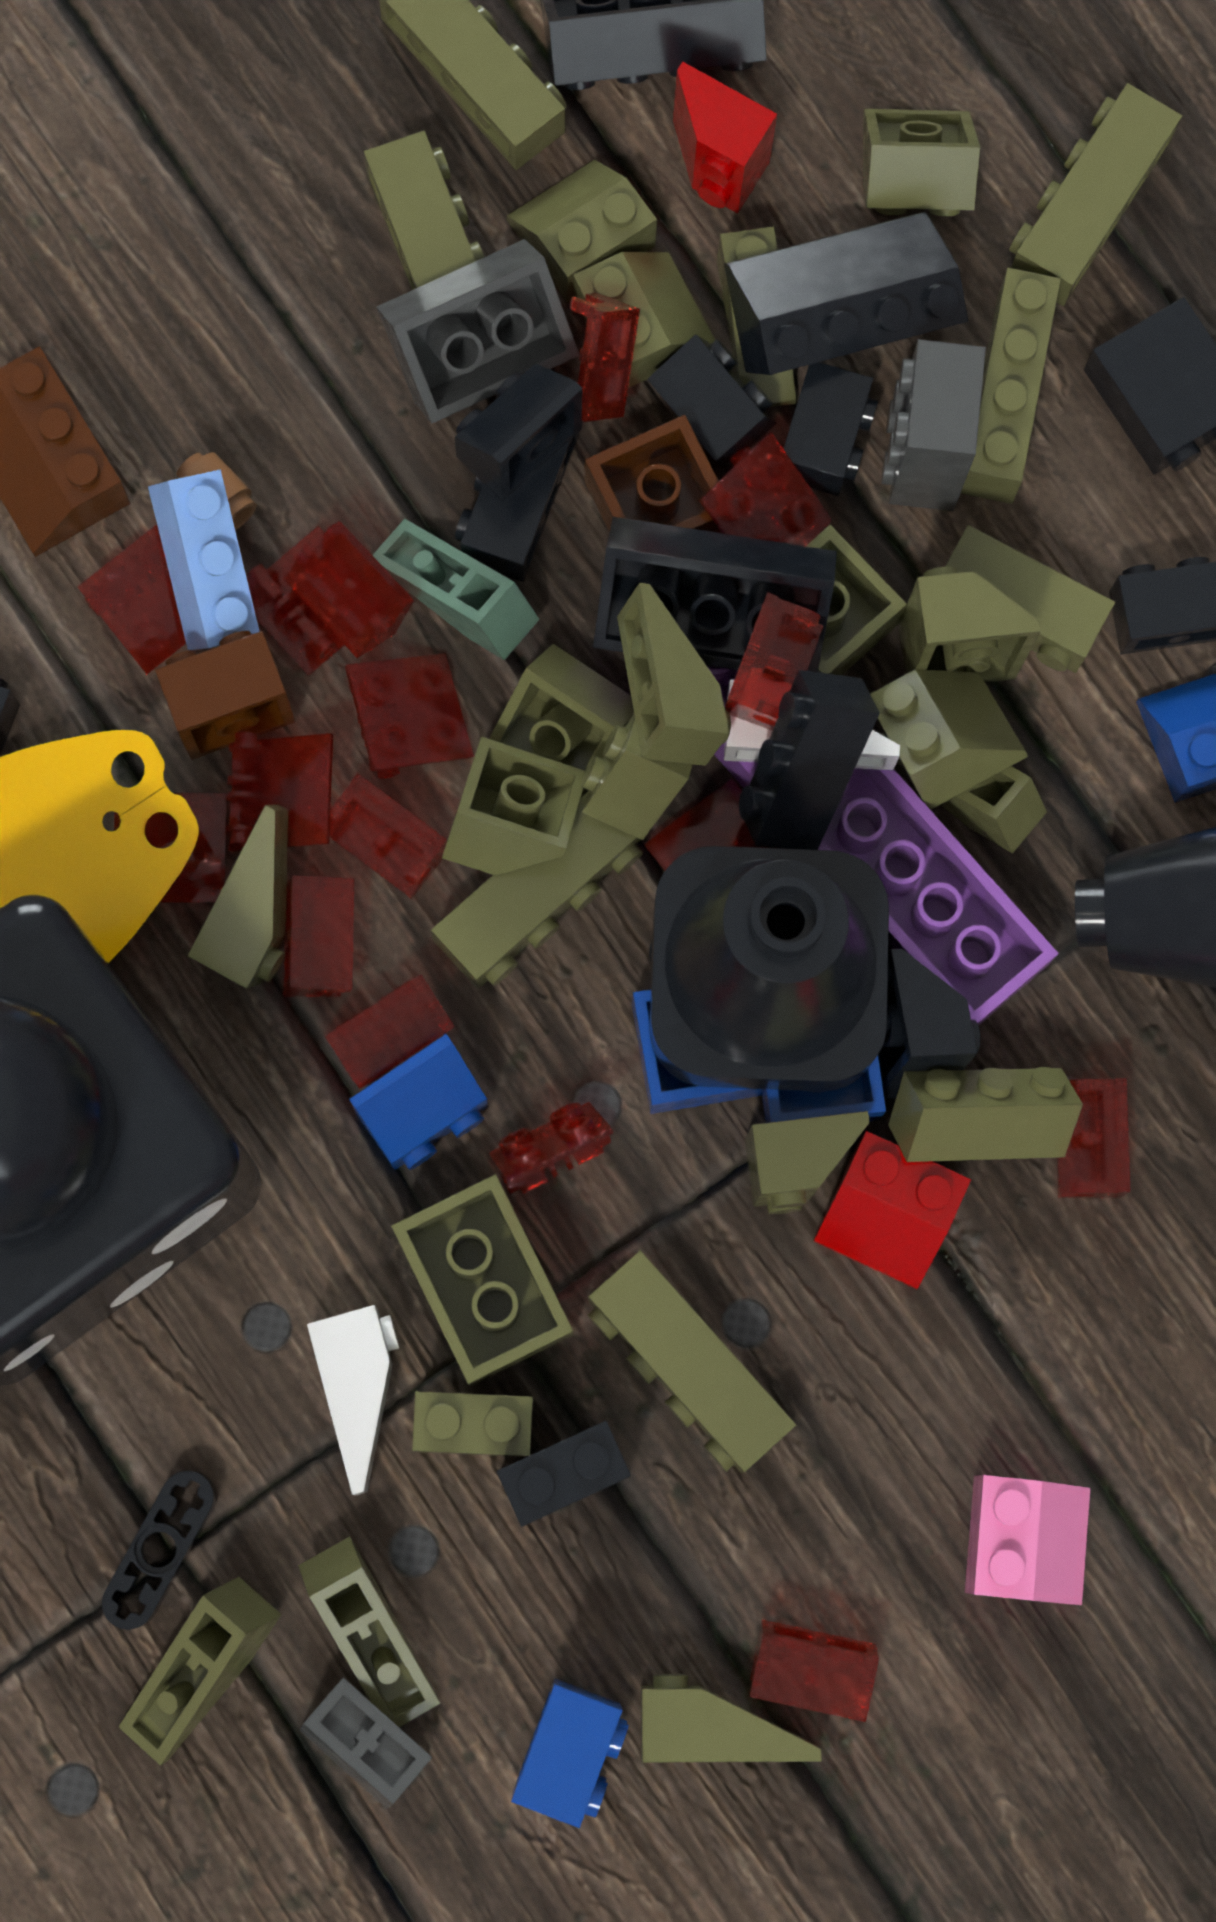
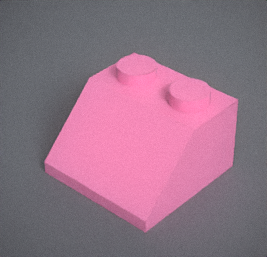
M990 1475L974 1476L965 1593L1082 1605L1090 1488Z

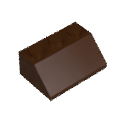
M40 346L0 368V499L35 557L130 504L121 480Z

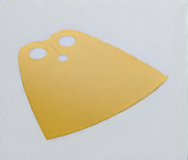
M134 730L102 731L32 746L0 757V908L11 900L24 895H43L54 899L69 912L108 963L137 933L180 875L194 850L199 835L196 817L186 799L180 795H175L166 786L163 775L165 761L154 741L148 735ZM125 751H132L138 754L145 766L142 780L131 788L118 785L111 773L114 759ZM111 811L116 812L121 819L120 827L113 832L107 831L102 822L104 815ZM158 812H166L172 815L178 826V836L175 842L164 849L152 846L147 841L145 835V825L148 819Z

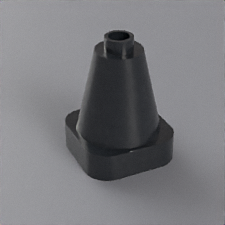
M1216 827L1108 855L1105 860L1104 879L1076 880L1075 924L1078 946H1107L1111 969L1216 988Z
M706 846L688 851L674 860L665 870L659 881L653 911L649 1033L653 1051L661 1065L677 1079L701 1087L831 1091L848 1086L859 1079L868 1070L880 1052L887 1028L889 902L885 887L877 873L856 856L832 850Z

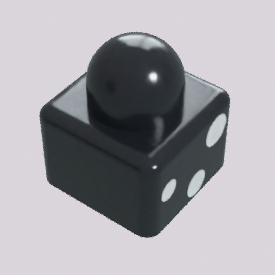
M43 895L20 896L0 908V1385H10L29 1376L247 1215L255 1206L261 1190L260 1172L252 1157L104 956L69 912L54 899Z

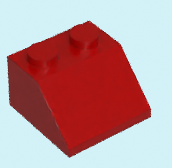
M682 61L677 69L673 123L691 187L709 205L716 208L726 207L738 214L770 163L777 113Z
M865 1131L856 1145L813 1242L917 1290L951 1227L972 1179L933 1161L907 1162L898 1145Z

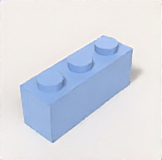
M221 469L148 486L187 649L197 650L219 646L221 639L239 631H250L251 634L260 632Z

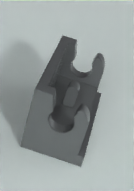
M344 1678L340 1680L300 1728V1731L386 1809L395 1803L432 1759L423 1748Z

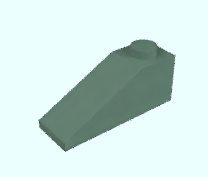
M405 518L370 557V560L377 568L465 637L503 660L510 655L540 620L514 581Z

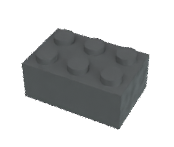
M525 239L376 307L414 403L431 424L495 395L507 378L516 372H520L523 375L535 363L547 369H552L580 356L545 258Z
M918 339L913 358H903L899 380H896L893 400H890L886 433H891L888 451H885L881 475V484L891 485L889 504L954 511L976 455L986 347Z

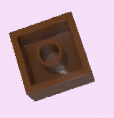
M686 415L585 459L584 482L609 533L613 517L722 534L730 532L733 509Z
M250 631L232 633L221 639L219 646L199 654L196 650L177 653L166 660V666L155 669L175 726L191 760L295 723L286 691L263 631L251 634Z

